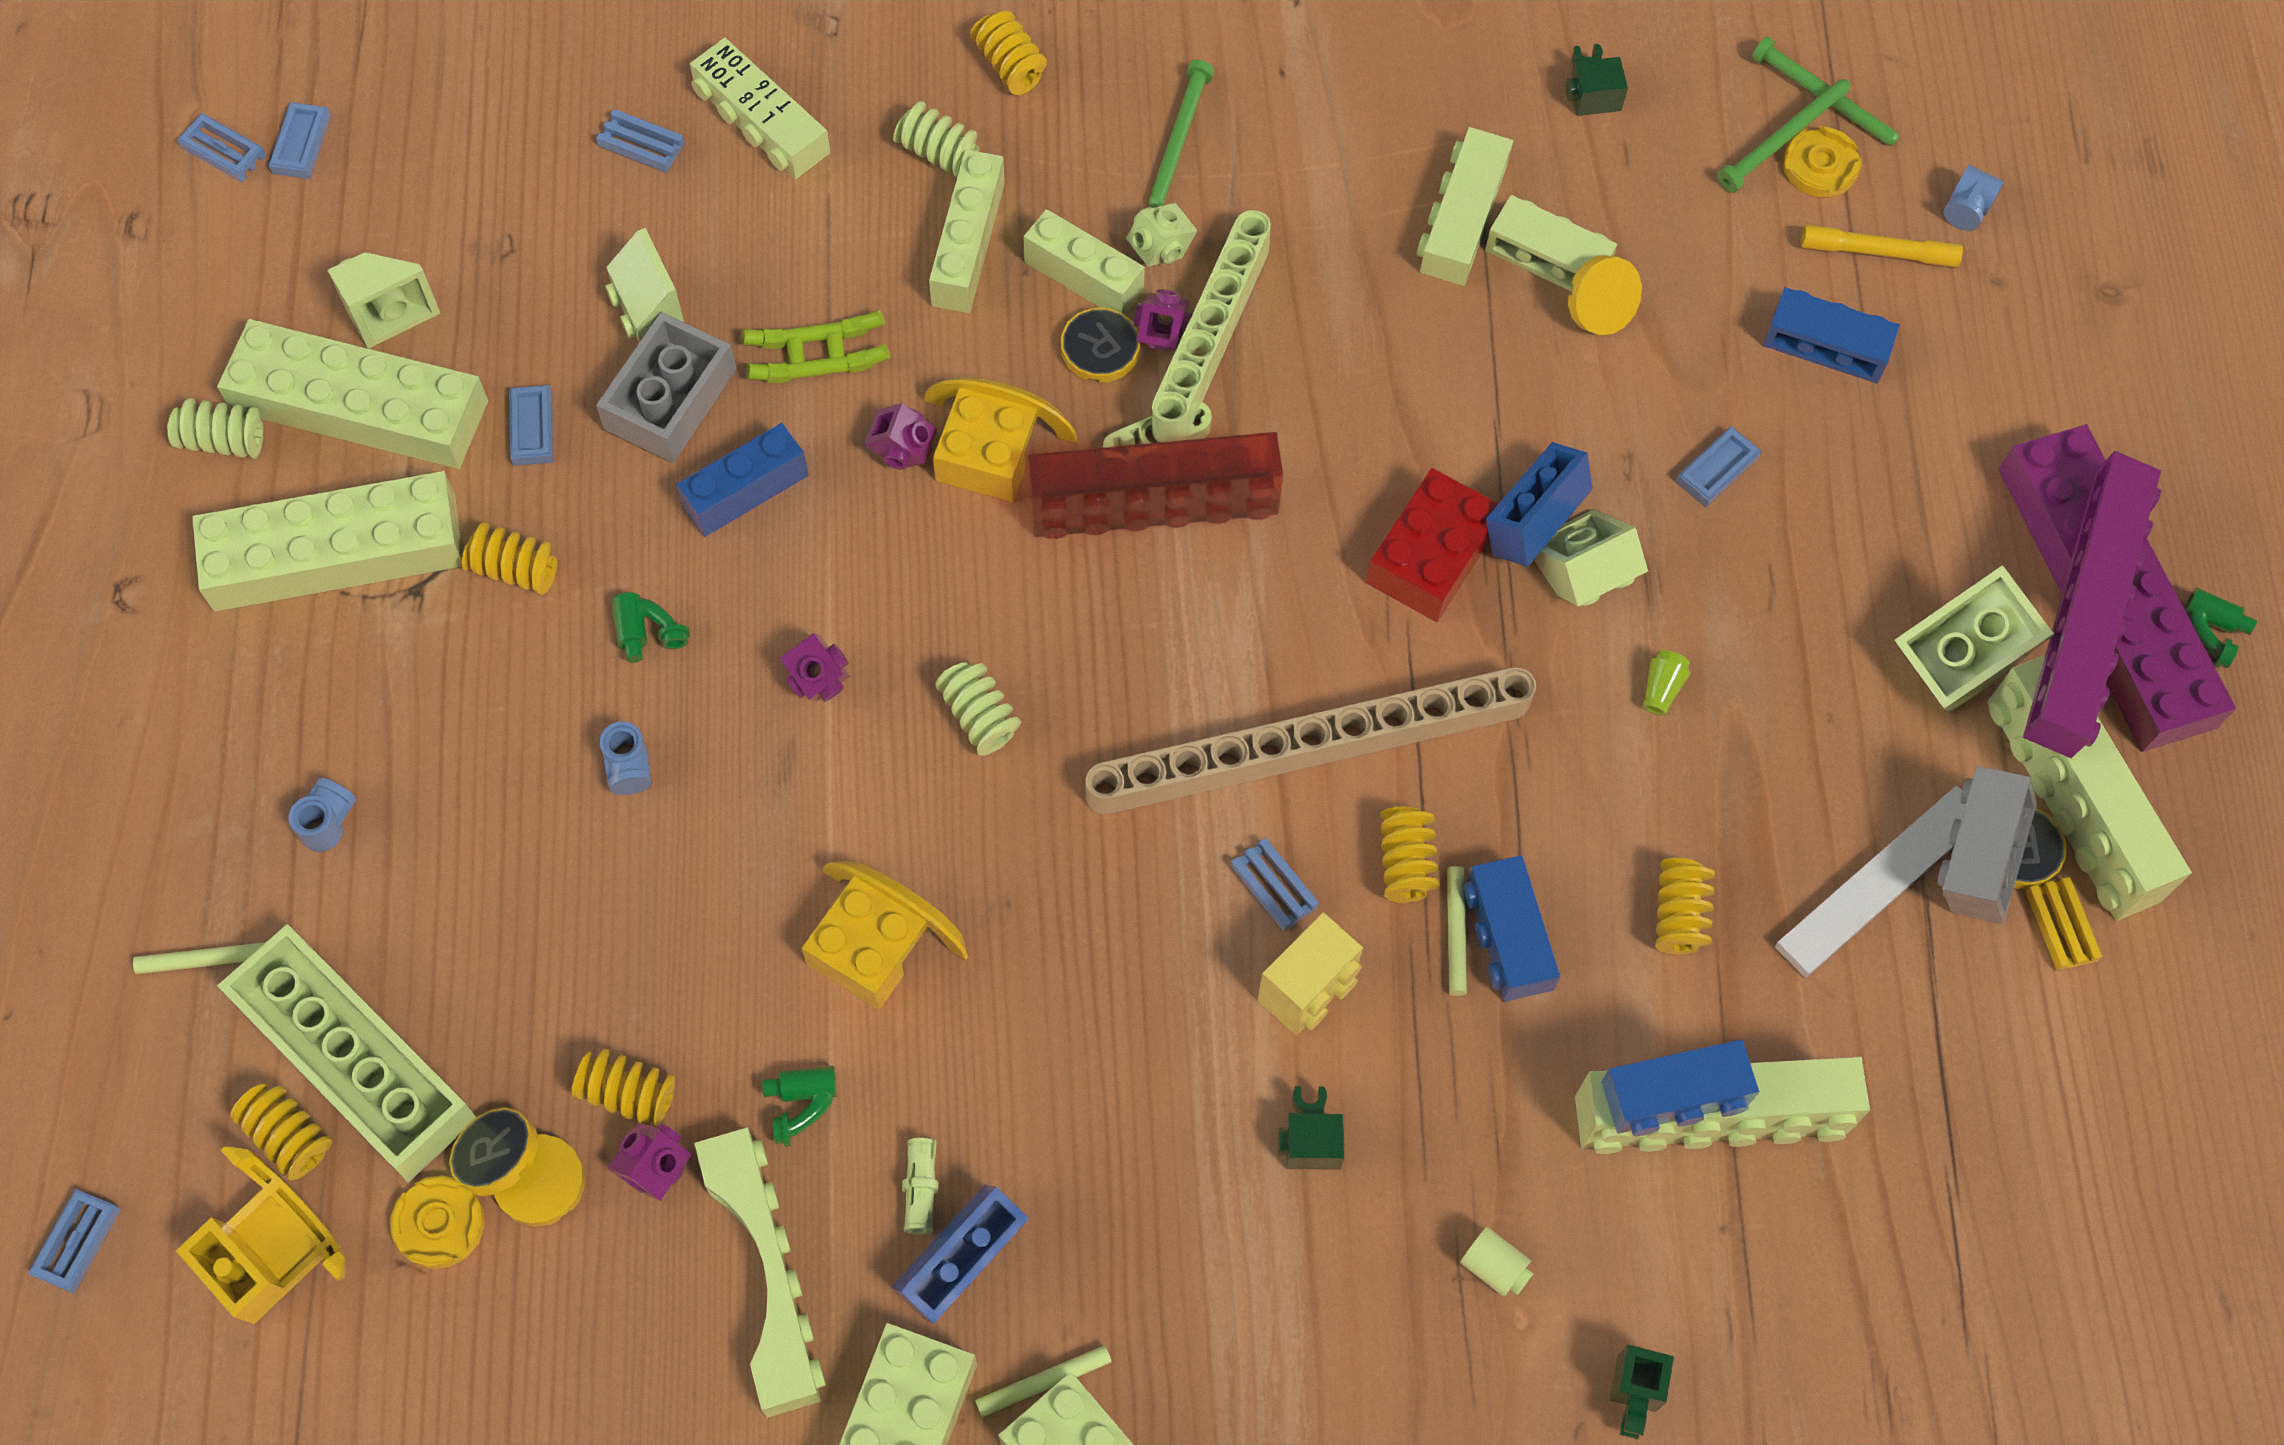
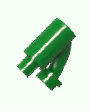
M2198 587L2194 588L2184 607L2204 648L2214 657L2212 662L2214 667L2219 668L2222 666L2229 668L2238 652L2239 646L2233 644L2232 639L2227 637L2223 642L2219 641L2208 624L2230 634L2236 629L2250 635L2257 624V620L2244 615V607Z
M632 592L621 593L612 598L617 644L620 649L625 650L627 662L636 663L643 660L642 648L647 645L645 617L650 618L661 627L658 631V638L664 648L680 649L688 644L689 628L678 624L659 604L649 599L641 598L639 594Z
M834 1066L782 1070L779 1073V1078L762 1079L764 1097L781 1096L782 1102L811 1100V1103L792 1119L789 1118L788 1112L782 1113L780 1117H773L775 1144H784L785 1147L791 1146L792 1137L814 1124L826 1113L833 1101V1097H837Z

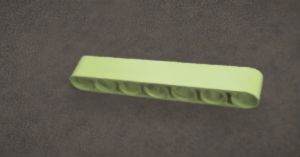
M1245 211L1237 217L1153 400L1152 433L1154 438L1162 444H1178L1184 441L1188 435L1268 256L1271 223L1267 215L1260 211Z

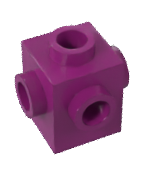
M1159 289L1156 294L1150 292L1144 303H1138L1136 308L1134 326L1139 327L1137 342L1146 343L1148 347L1157 350L1177 349L1193 313L1187 312L1189 300L1180 299V294L1171 290ZM1160 314L1172 316L1173 320L1170 322L1163 321Z
M899 403L876 410L864 445L882 457L884 463L888 466L902 470L926 462L933 449L932 442L937 428L926 421L924 416L917 410Z
M815 633L780 657V660L790 672L786 680L799 698L806 695L809 700L817 701L821 698L823 702H827L844 690L845 687L842 682L850 677L844 669L849 662L835 643L828 646L822 636ZM817 665H820L821 672L815 677L814 669Z
M638 1122L635 1128L622 1139L620 1150L607 1169L639 1193L661 1201L670 1186L675 1184L682 1176L684 1165L692 1154L678 1144L682 1137L666 1125L659 1123L654 1128Z

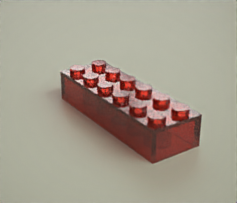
M1277 432L1028 455L1034 537L1059 539L1067 534L1086 533L1088 535H1101L1109 530L1120 529L1136 532L1145 530L1148 527L1162 525L1179 528L1194 522L1208 521L1213 524H1221L1230 519L1247 517L1252 520H1262L1279 513L1283 469Z

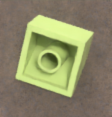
M646 228L640 229L606 267L611 283L605 285L613 307L621 305L625 313L620 316V320L628 338L636 336L639 343L660 312L684 322L676 289Z
M364 252L354 258L345 259L337 266L328 270L349 317L368 349L441 314L420 264Z
M1596 509L1564 523L1534 559L1557 596L1576 606L1593 604L1600 598V595L1614 588L1626 587L1634 582V578L1648 572L1636 527Z

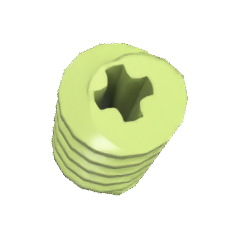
M917 102L899 120L894 131L893 141L895 143H902V146L909 151L915 150L919 157L928 158V161L933 165H940L944 171L953 172V175L958 177L965 149L980 152V148L975 144L977 132L970 130L963 137L965 126L962 123H956L950 130L952 124L951 117L946 115L938 121L939 111L932 108L925 114V102Z
M187 398L182 405V409L177 407L173 409L167 424L169 442L172 447L178 449L183 447L192 451L202 449L203 452L207 453L218 451L219 454L227 456L234 453L237 457L245 458L250 456L252 459H257L263 446V423L259 408L251 407L245 418V412L241 405H235L229 415L227 404L220 402L213 413L211 402L203 400L197 411L195 399Z
M967 662L959 663L945 670L938 677L935 683L936 689L943 693L945 703L952 706L953 716L960 720L962 730L969 733L970 743L977 747L978 755L983 757L1005 746L1013 737L1014 732L1020 727L1021 720L1018 717L1006 720L1012 713L1013 707L1008 703L997 706L1003 700L1004 693L1000 690L989 693L995 686L996 681L993 677L982 678L987 672L985 664L980 663L971 666Z

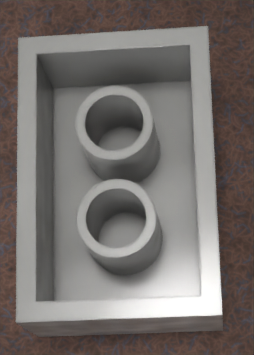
M660 312L596 405L604 430L674 463L737 370L731 344Z
M1976 766L1973 779L1966 778L1963 785L1961 804H1966L1962 820L1955 819L1953 822L1949 844L1954 845L1951 860H1943L1941 864L1938 885L1943 886L1942 895L1946 898L1951 913L2004 925L2037 801L2030 777Z

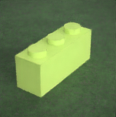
M1510 195L1490 229L1485 251L1572 292L1574 287L1571 284L1572 280L1583 264L1598 255L1614 256L1617 243L1610 241L1600 233H1593L1573 224L1568 218L1547 212L1537 207L1531 201L1521 200Z
M1047 209L1024 235V259L1026 264L1100 308H1110L1122 312L1126 316L1144 293V266Z

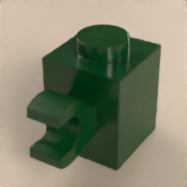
M1594 44L1592 57L1583 56L1580 46H1575L1571 61L1574 68L1571 78L1566 79V96L1568 101H1573L1577 116L1622 111L1628 86L1621 58L1602 59L1603 50L1599 44Z
M1295 1086L1292 1095V1105L1297 1113H1289L1286 1128H1278V1155H1286V1169L1341 1170L1344 1161L1343 1114H1324V1107L1327 1101V1091L1324 1086H1319L1317 1092L1318 1100L1313 1104L1304 1102L1301 1097V1086Z
M1627 1345L1618 1354L1610 1401L1626 1405L1619 1435L1638 1440L1639 1435L1643 1436L1647 1410L1656 1412L1667 1402L1674 1356L1632 1345Z

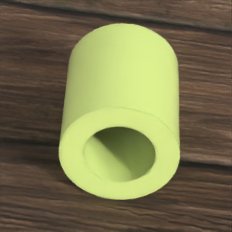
M1486 1226L1460 1261V1264L1503 1297L1509 1291L1518 1296L1534 1274L1527 1269L1532 1260L1488 1226Z

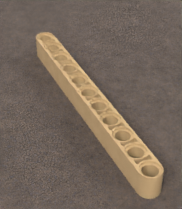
M1509 668L1099 763L1093 766L1087 773L1086 802L1089 808L1096 813L1112 814L1518 719L1529 710L1536 690V680L1525 669ZM1505 690H1518L1524 697H1511ZM1474 698L1479 700L1483 706L1472 707L1465 700ZM1433 707L1440 710L1443 715L1433 717L1428 715L1424 709ZM1395 717L1402 722V725L1390 726L1383 719ZM1353 726L1358 728L1362 734L1351 736L1346 734L1343 728ZM1305 736H1314L1317 737L1321 741V743L1318 745L1311 746L1304 743L1302 741V738ZM1272 745L1277 747L1280 753L1267 755L1260 748ZM1224 755H1233L1239 759V762L1234 765H1227L1221 762L1219 758ZM1184 764H1190L1195 766L1198 771L1194 774L1186 775L1177 768ZM1142 774H1150L1157 780L1151 784H1142L1136 778ZM1107 783L1112 785L1115 790L1109 794H1101L1094 788L1099 784Z

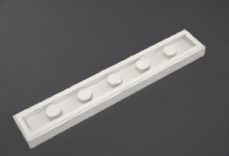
M1957 785L1777 942L1775 948L1805 979L1954 848V845L1949 844L1951 828L1955 819L1962 820L1966 804H1961L1962 790Z

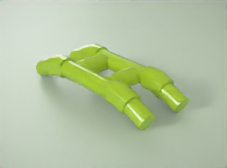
M880 310L863 316L858 315L849 319H842L841 322L784 330L782 328L742 329L740 335L742 345L760 346L767 349L785 348V345H787L789 364L787 362L747 363L745 377L752 380H765L768 383L790 382L792 379L848 371L854 373L872 368L874 364L890 359V352L886 344L869 350L863 349L858 352L847 353V356H845L842 337L844 339L855 338L868 333L871 329L885 325L884 316ZM820 340L827 341L829 358L805 361L803 343Z

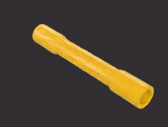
M1806 224L1801 235V248L1853 252L1915 260L1924 264L1955 268L1960 266L1963 255L1962 244L1884 237Z

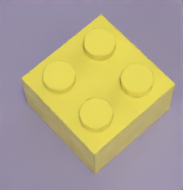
M1323 912L1262 973L1257 1001L1295 1036L1305 1027L1313 1030L1328 1013V1010L1325 1008L1335 996L1340 1000L1343 999L1357 984L1358 980L1355 976L1362 968L1359 961L1363 947Z

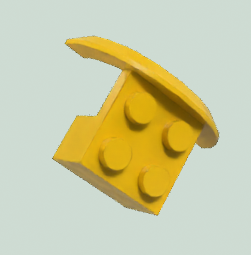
M959 377L936 383L925 393L924 402L942 407L946 399L956 396L933 456L935 480L940 483L1013 502L1025 471V450L1037 417L1043 419L1053 428L1057 438L1077 443L1078 440L1076 431L1069 421L1050 402L1024 389L1003 382L983 378Z
M847 860L829 862L824 865L823 873L839 883L843 879L850 880V882L802 947L806 965L877 1010H880L904 976L902 963L927 927L944 942L949 951L965 961L967 960L968 954L961 932L945 915L913 891L885 874L859 862Z
M223 1147L221 1151L231 1163L246 1173L263 1189L227 1223L211 1217L176 1252L234 1318L255 1324L323 1259L322 1265L337 1281H342L346 1275V1254L338 1240L314 1211L266 1163L248 1149Z

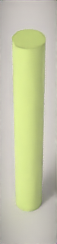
M1459 866L1447 868L1449 994L1453 996L1467 994L1465 895L1463 890V883L1465 881L1464 868Z
M266 942L137 956L133 959V969L135 974L242 963Z
M1103 1345L978 1398L975 1402L981 1417H985L1053 1388L1070 1372L1075 1377H1079L1112 1363L1106 1346Z

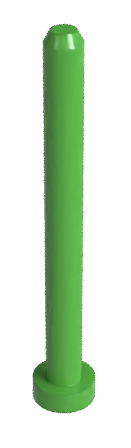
M1766 36L1760 42L1751 57L1759 64L1765 60L1817 97L1831 87L1774 48L1776 41L1769 36ZM1841 97L1832 105L1834 109L1885 144L1894 146L1898 141L1899 135L1895 130L1847 97Z
M1191 61L1186 71L1190 80L1148 200L1151 208L1164 205L1204 84L1212 81L1215 72L1214 68L1205 61Z
M1847 79L1838 80L1735 166L1725 165L1717 173L1720 184L1728 192L1735 193L1744 185L1743 178L1848 93L1851 87L1850 82Z

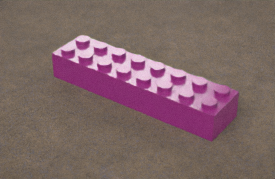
M2087 424L2012 446L1998 469L2061 594L2064 589L2095 472L2106 461ZM2148 539L2142 544L2140 551L2145 554L2143 564L2132 582V585L2136 587V593L2131 604L2125 609L2123 616L2128 621L2122 638L2116 643L2114 651L2119 654L2118 662L2106 682L2141 752L2218 729L2236 710L2228 691Z

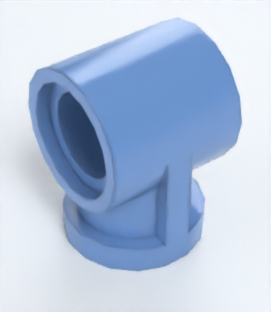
M1969 164L1943 211L1944 217L1952 226L1960 230L1972 231L1977 229L1984 218L1983 216L1987 215L2005 181Z
M626 721L610 724L603 730L600 736V748L604 757L610 792L617 795H631L645 791L652 785L648 762L649 752L640 730L634 724ZM621 745H634L632 750L626 754L615 753L616 749Z
M319 778L309 795L298 800L291 807L289 824L306 848L316 852L327 851L340 841L343 834L342 822L357 798L349 790L336 782L326 778ZM320 818L324 819L319 827L308 829L312 821Z

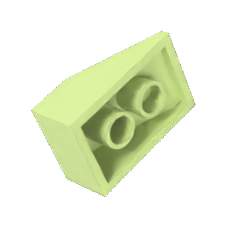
M2002 565L1894 641L1943 708L1951 713L1994 683L2055 634Z

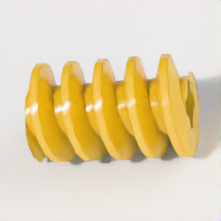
M1004 10L981 18L970 30V35L977 42L978 48L984 53L994 70L1000 74L1001 80L1008 85L1009 91L1013 95H1024L1033 90L1042 78L1041 73L1047 65V59L1043 54H1039V48L1035 43H1031V37L1027 32H1023V26L1019 21H1015V15L1009 10Z
M482 522L470 536L462 556V570L468 571L472 569L474 574L481 576L487 574L490 579L497 581L503 579L506 584H518L520 588L525 590L533 588L535 593L544 595L552 586L558 568L557 557L551 555V543L544 541L538 551H536L535 538L529 536L523 545L520 546V533L513 531L507 541H505V528L497 527L490 536L489 523Z
M1406 806L1385 809L1380 812V817L1384 821L1381 823V833L1385 837L1382 839L1381 846L1384 853H1386L1382 860V864L1386 869L1383 881L1388 886L1385 888L1384 897L1389 901L1403 904L1421 901L1426 898L1427 891L1439 887V880L1426 877L1428 874L1437 872L1438 864L1425 860L1435 856L1437 848L1433 845L1424 844V842L1435 839L1436 832L1433 829L1423 828V826L1434 823L1435 815Z
M1666 858L1662 860L1660 868L1663 872L1659 876V884L1662 886V889L1658 893V901L1661 905L1657 909V917L1661 921L1656 926V934L1660 938L1656 940L1655 948L1660 952L1671 955L1693 954L1698 951L1699 947L1711 945L1712 942L1710 936L1701 934L1699 931L1712 928L1713 921L1701 917L1700 914L1713 911V904L1701 900V898L1714 895V887L1703 884L1702 881L1714 879L1715 871L1703 867L1701 863L1692 859Z
M604 1048L597 1058L592 1057L591 1051L587 1052L582 1058L572 1085V1096L574 1099L583 1100L588 1096L590 1105L600 1106L604 1103L605 1109L610 1113H616L621 1109V1114L624 1118L633 1119L637 1116L638 1122L645 1125H650L654 1121V1127H656L663 1121L674 1095L676 1079L674 1074H669L661 1084L658 1082L659 1068H652L648 1075L643 1077L641 1076L643 1063L640 1061H636L632 1068L627 1071L625 1070V1055H619L612 1065L609 1064V1049Z
M266 1083L256 1085L250 1088L235 1103L231 1110L230 1118L237 1125L242 1126V1131L248 1137H253L255 1146L260 1150H264L265 1157L270 1162L276 1163V1169L282 1175H288V1181L298 1180L307 1175L321 1162L333 1141L328 1136L314 1141L320 1134L321 1128L317 1123L310 1124L304 1128L310 1116L306 1111H300L293 1115L298 1103L294 1098L282 1102L287 1093L283 1086H276L268 1091Z

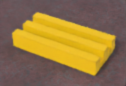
M2070 877L2063 878L2056 883L2054 881L2046 882L2043 886H2030L2025 891L2056 971L2098 962L2102 958ZM2043 896H2048L2056 916V923L2061 935L2064 936L2072 956L2071 958H2067Z

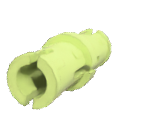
M913 1138L907 1141V1178L902 1181V1191L906 1193L904 1232L925 1235L933 1233L934 1194L938 1192L939 1184L935 1180L937 1142L928 1138Z

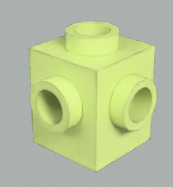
M1173 203L1141 210L1135 216L1134 224L1126 240L1147 267L1161 263L1169 264L1183 258L1197 233V229L1178 205Z

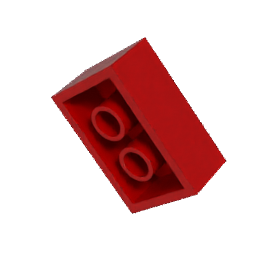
M1431 468L1370 560L1366 584L1438 623L1489 543L1490 538L1486 518L1499 503Z

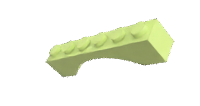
M747 1127L696 1142L694 1144L708 1193L711 1198L729 1209L747 1228L757 1244L764 1263L768 1289L767 1312L760 1343L750 1363L761 1410L766 1418L821 1402L818 1388L826 1386L819 1358L810 1360L806 1343L814 1341V1336L807 1313L799 1315L794 1298L803 1296L796 1269L787 1271L783 1254L791 1252L784 1225L775 1226L772 1210L780 1207L773 1182L764 1183L760 1167L767 1166L768 1160L762 1139L753 1141Z

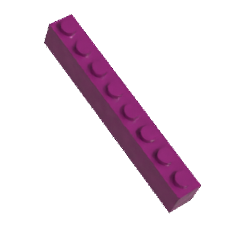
M2114 451L2095 472L2052 629L2055 635L2050 638L2023 734L2024 739L2071 759L2084 746H2092L2100 732L2101 724L2096 722L2097 716L2109 697L2110 689L2105 686L2107 678L2111 675L2118 662L2119 654L2114 652L2116 643L2122 638L2128 621L2123 618L2124 612L2131 604L2136 593V587L2132 585V582L2145 558V554L2140 552L2142 544L2148 538L2153 527V521L2149 520L2150 512L2155 508L2161 496V489L2157 488L2161 470L2117 451Z

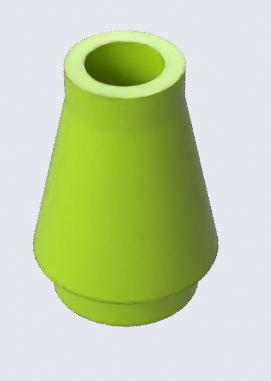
M1660 650L1656 658L1650 660L1646 696L1642 705L1646 711L1655 715L1666 716L1670 705L1691 675V672L1688 670L1690 661L1686 657L1672 651Z

